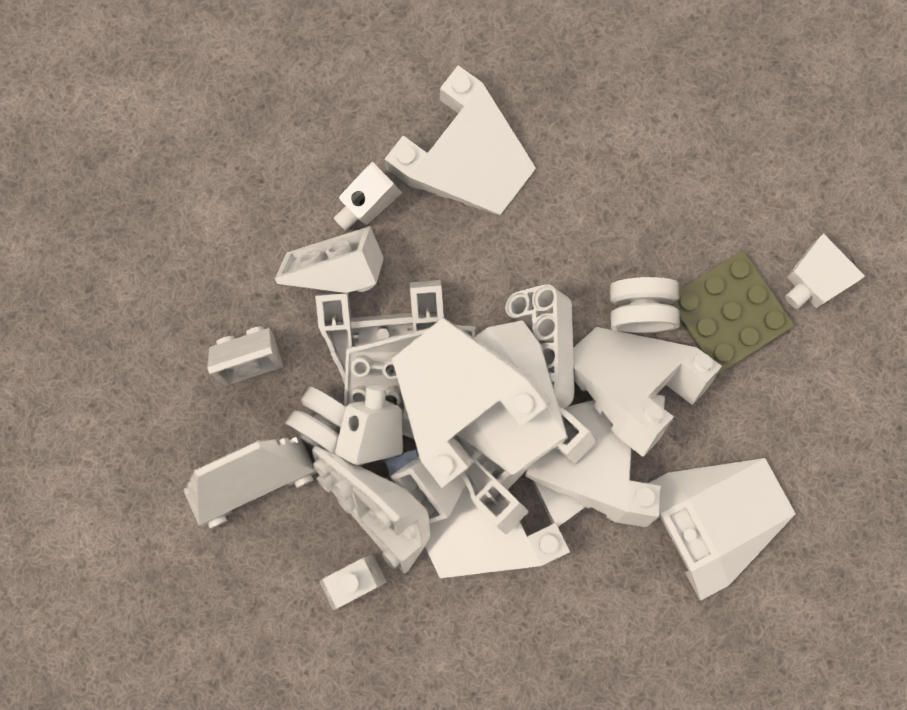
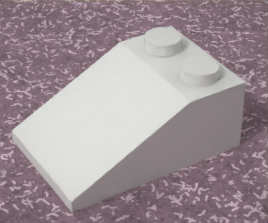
M371 226L287 252L275 280L277 284L342 293L356 290L364 292L374 287L377 283L384 257Z
M264 326L251 328L246 331L245 336L236 339L234 336L223 337L216 341L217 345L209 347L208 372L224 386L284 367L274 334L270 328L264 329Z

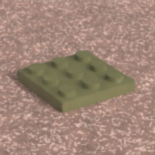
M743 250L680 289L679 299L675 303L670 304L680 310V322L697 347L722 366L717 375L795 326Z

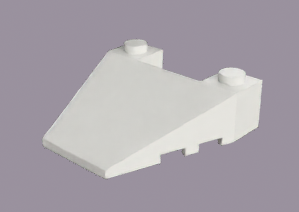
M458 65L440 88V101L456 111L458 115L428 153L405 136H402L386 156L385 166L389 172L410 187L422 189L444 198H450L466 205L501 215L536 170V167L484 84Z
M440 280L411 282L412 313L351 318L349 293L327 290L317 291L315 297L318 327L326 340L344 384L347 348L430 328L444 318Z
M445 318L439 320L392 358L420 460L441 488L474 462L454 435L500 400L520 427L551 403L529 374L506 361L505 358L496 352L494 353Z
M600 327L594 328L573 347L574 381L582 391L587 390L595 400L594 407L600 414L605 413L613 424L611 429L616 436L642 457L661 439L674 417L651 399L667 385L693 405L709 388L722 367L697 347Z
M655 395L651 400L664 409L665 396ZM595 400L564 408L590 431L597 442L575 465L557 448H553L527 468L525 476L561 495L564 493L580 501L579 504L587 508L592 507L606 514V518L614 522L641 527L649 526L659 517L660 486L629 481L631 447L616 436L611 429L613 424L605 413L600 414L594 407Z
M559 407L568 438L555 448L575 465L597 441L590 431L566 409ZM454 435L474 461L460 474L471 494L473 503L496 527L507 535L529 512L507 490L530 466L516 476H513L462 438Z
M300 436L294 437L291 440L283 438L280 440L281 445L277 444L276 439L257 441L195 470L190 478L191 482L187 483V488L184 489V493L198 525H208L210 529L227 522L226 516L233 513L232 510L286 484L289 486L295 484L296 488H300L314 481L312 475L318 472L315 470L314 462L305 442Z
M467 486L464 487L449 517L429 524L431 538L425 545L440 578L538 567L570 552L556 523L526 536L519 521L506 535L476 507Z

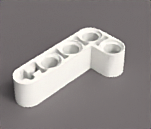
M549 284L515 292L506 301V313L516 321L523 320L528 328H532V334L542 347L558 405L564 409L571 404L574 398L571 300Z

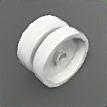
M658 277L629 278L611 283L610 302L620 306L610 313L611 329L624 333H656L679 328L680 310L670 305L679 299V283L676 280Z
M309 387L301 398V402L314 416L312 417L300 410H293L285 425L300 435V438L312 447L317 445L335 454L339 438L338 433L341 429L346 407L325 393Z

